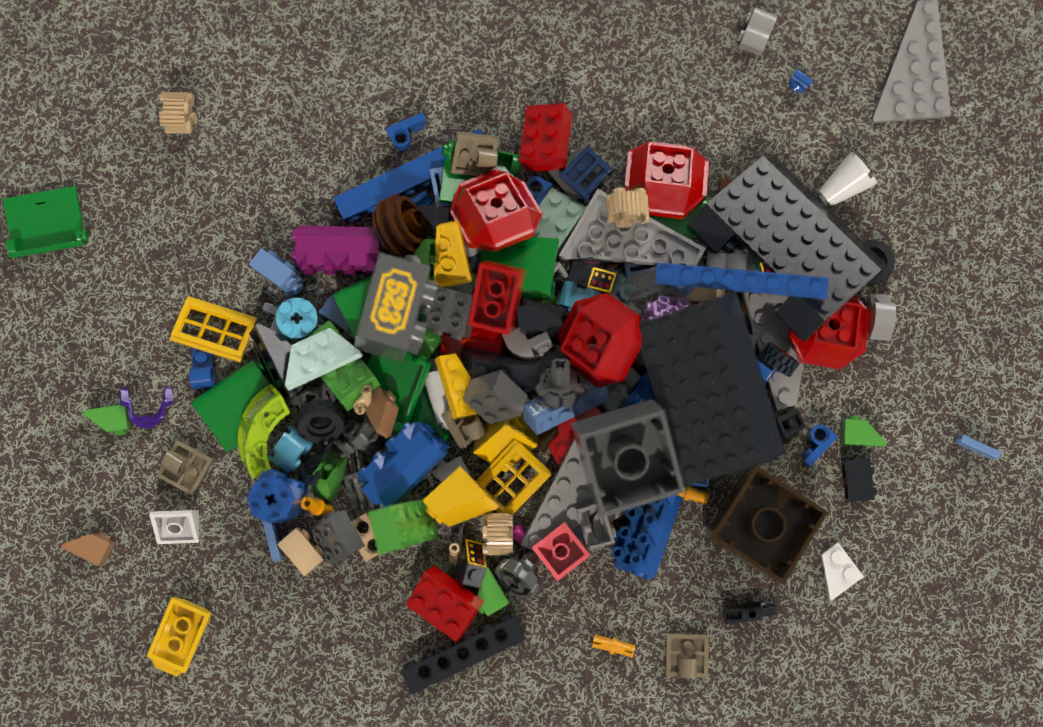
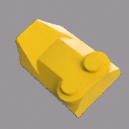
M172 597L147 654V657L153 661L154 667L176 677L181 673H186L205 628L210 622L212 613L192 602Z

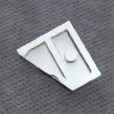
M839 543L834 544L821 554L830 600L836 598L864 577Z

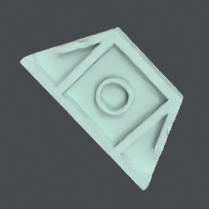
M328 328L291 345L285 386L288 390L294 389L363 356L357 348L331 328Z

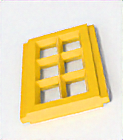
M188 296L173 328L170 341L241 363L250 341L249 333L256 325L258 318ZM191 309L206 313L203 323L187 319ZM211 315L227 320L223 330L207 325ZM231 321L247 326L243 336L227 331ZM185 322L201 327L197 337L181 332ZM209 329L221 333L218 343L201 339L204 330ZM225 335L241 340L237 350L222 345Z
M514 440L476 482L498 506L496 509L498 513L513 515L552 474L519 441ZM517 453L526 461L518 470L509 463ZM529 464L537 471L530 481L521 474ZM505 466L514 473L506 483L497 476ZM516 477L525 484L517 494L509 487ZM493 479L501 486L494 496L485 488ZM504 490L513 497L506 506L497 499Z

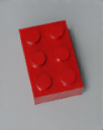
M565 103L530 105L526 107L519 161L527 172L565 170L573 116Z
M491 261L481 262L479 264L468 326L506 335L511 334L515 329L517 307L520 304L526 270Z
M597 406L557 425L559 435L547 447L557 466L562 463L574 439L571 423L601 415Z
M434 565L423 574L405 605L457 642L466 633L485 601Z

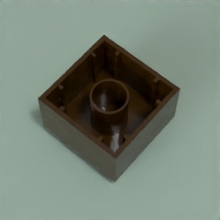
M755 465L745 470L704 537L768 579L784 585L829 512Z

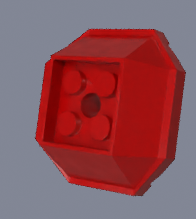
M649 141L628 151L624 188L626 191L637 188H644L646 190L650 216L683 219L706 199L709 161L689 146Z
M498 169L459 183L450 208L452 221L459 220L466 246L468 248H480L494 252L533 237L543 216V212L525 182L513 177L508 172Z
M608 293L574 301L564 322V329L560 330L557 337L560 343V350L566 360L570 362V367L579 371L580 375L596 387L603 388L623 382L642 345L639 328L640 315Z
M854 295L805 342L789 327L787 340L800 363L831 369H842L866 352L870 311ZM829 321L832 322V329L829 327Z

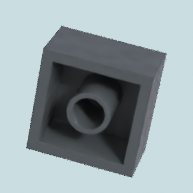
M499 370L471 379L463 400L483 417L486 422L493 424L521 416L528 395L506 374Z

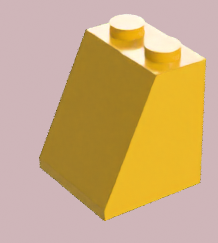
M522 410L521 416L493 424L487 422L484 425L487 430L486 434L480 439L474 440L473 453L492 464L514 440L519 441L531 452L538 446V435L524 421ZM517 453L509 463L514 466L523 458ZM506 466L502 469L505 473L509 470Z
M461 466L422 500L427 505L425 508L426 512L432 518H435L439 524L444 522L448 527L498 508L493 500Z

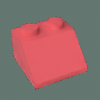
M563 522L532 547L557 581L591 556V551L587 550L585 543L566 522Z

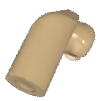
M370 385L362 386L361 395L354 402L353 407L357 414H364L366 407L372 402V387Z
M452 543L449 546V562L455 566L460 553V547L457 543Z

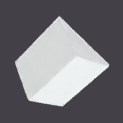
M199 510L150 512L149 515L157 544L199 543Z

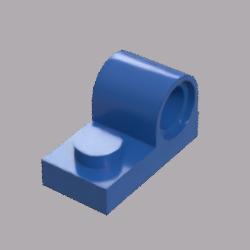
M422 112L387 127V134L395 149L399 151L409 149L412 142L409 132L413 131L416 133L423 130L424 126L427 125V121ZM399 136L407 138L404 143H398L396 139Z
M536 176L531 177L527 181L526 186L539 206L553 187V184ZM533 184H537L541 187V190L533 192L530 187Z
M191 348L192 368L189 371L191 387L194 389L212 388L215 386L214 355Z
M820 424L809 428L807 438L814 448L809 447L802 454L804 458L800 462L805 467H811L838 436L825 425ZM817 429L823 434L821 440H817L814 436V432Z

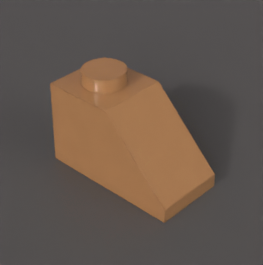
M378 387L372 392V402L366 407V414L375 431L388 439L391 437L399 408L395 403L396 397L389 390L386 392L381 387Z
M99 532V534H90L64 543L61 548L97 566H102L105 564L115 542L110 540L111 536Z

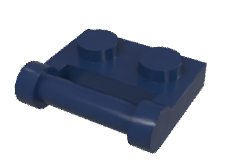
M586 146L559 175V178L571 187L584 201H587L594 189L607 175L610 176L614 170L593 150ZM599 166L601 171L583 189L580 184Z

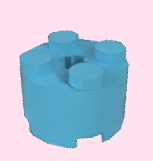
M564 281L556 306L565 308L566 311L570 312L574 301L600 295L601 293L589 287L578 286L574 282Z
M292 298L279 306L276 313V323L279 332L285 335L288 340L300 342L317 330L318 317L316 309L309 301L302 298ZM295 316H299L303 320H299L300 323L295 324L292 319H295Z
M290 425L288 428L290 433L285 432L273 449L275 450L273 452L275 453L274 457L269 455L268 460L287 473L290 471L295 473L301 464L299 458L302 454L305 456L308 454L313 443L305 438L303 439L298 429Z

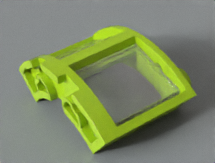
M272 384L261 390L251 400L242 415L238 428L239 454L252 479L260 476L262 471L271 469L267 457L268 436L276 424L290 413L281 394Z

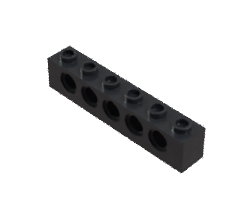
M510 614L499 618V623L493 626L491 623L480 627L481 632L475 635L472 632L467 633L461 637L462 641L456 644L451 641L441 646L443 650L437 653L433 650L424 654V659L417 663L414 659L404 664L405 668L401 670V674L411 695L526 640L516 616L511 617ZM504 629L507 633L506 638L503 640L497 639L495 631ZM477 639H486L488 646L484 649L478 648L476 646ZM460 647L468 649L469 655L466 658L458 656L457 650ZM442 656L447 657L450 661L449 666L441 667L438 659ZM421 666H428L431 674L429 676H422L419 668Z

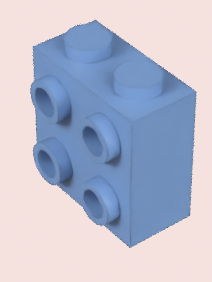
M261 248L249 264L260 275L292 298L301 291L305 282L299 277L301 273L287 261H283L271 250L266 252Z

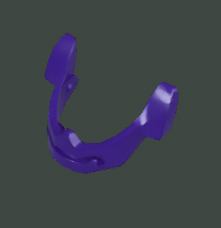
M126 387L121 388L120 405L127 407L130 420L139 428H152L164 419L166 407L173 404L172 390L170 387H165L158 412L151 417L146 415L138 417L132 411L133 404L132 400H129L128 389Z

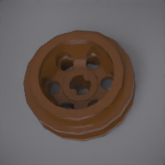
M398 194L390 195L388 198L378 201L372 213V221L377 237L384 248L391 254L402 257L415 252L424 239L427 238L425 221L418 212L416 204L409 197Z

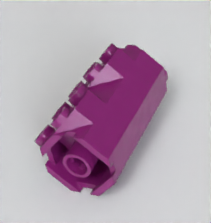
M298 226L297 229L292 230V241H295V249H292L291 259L292 262H295L297 268L303 271V274L314 275L315 271H324L323 274L336 275V270L343 271L344 275H356V272H364V275L367 276L374 274L379 253H382V243L378 239L374 227Z

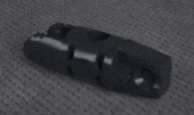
M765 601L723 606L724 612L738 611L739 616L724 618V624L766 620V616L777 615V606L774 603L765 604Z

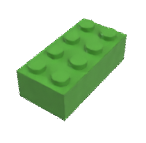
M328 320L326 323H324L322 326H320L317 330H315L306 338L313 336L328 328H331L341 337L342 335ZM360 358L320 376L347 411L353 408L355 400L361 395L363 385H370L372 392L381 386Z
M425 498L368 512L379 555L438 538L437 525L426 512L425 508L427 505L422 501Z

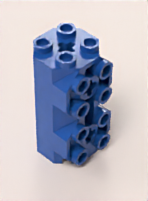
M407 422L401 427L400 434L396 438H391L386 443L387 452L375 454L368 467H363L357 473L360 477L359 484H363L361 490L375 505L381 503L384 505L382 508L399 504L448 454L447 449L450 447L448 442L435 434L436 430L431 424L426 423L424 425L421 422H415L411 425Z
M268 469L267 471H262L258 481L254 483L247 497L252 515L267 523H280L299 517L303 510L301 501L310 492V489L307 488L308 485L299 479H290V475L280 470Z
M673 495L627 509L626 515L628 519L626 525L616 533L615 543L611 547L614 557L613 567L652 581V578L656 576L683 498Z

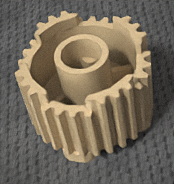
M162 92L160 101L164 102L162 112H159V121L161 126H165V133H192L193 125H196V113L192 112V106H194L193 93Z
M619 187L613 189V194L606 197L607 222L616 223L618 228L632 227L631 223L641 222V224L649 222L648 195H646L644 188L626 191L625 188Z
M509 513L484 514L483 525L487 526H483V555H509V553H513V515H509Z

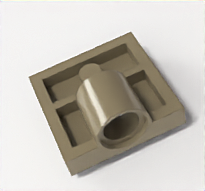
M457 131L450 172L479 176L495 169L498 157V136Z
M449 406L441 414L459 448H466L472 440L480 439L487 432L484 426L486 421L479 414L453 419Z
M176 440L172 449L163 457L161 468L156 476L194 496L214 459L180 440Z
M666 633L665 676L689 679L697 677L708 678L709 635Z

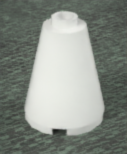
M851 152L820 188L818 198L825 205L833 206L877 184L874 176L870 179L868 167L856 154L854 155Z
M438 371L428 373L425 385L438 426H442V429H448L441 417V414L449 406Z

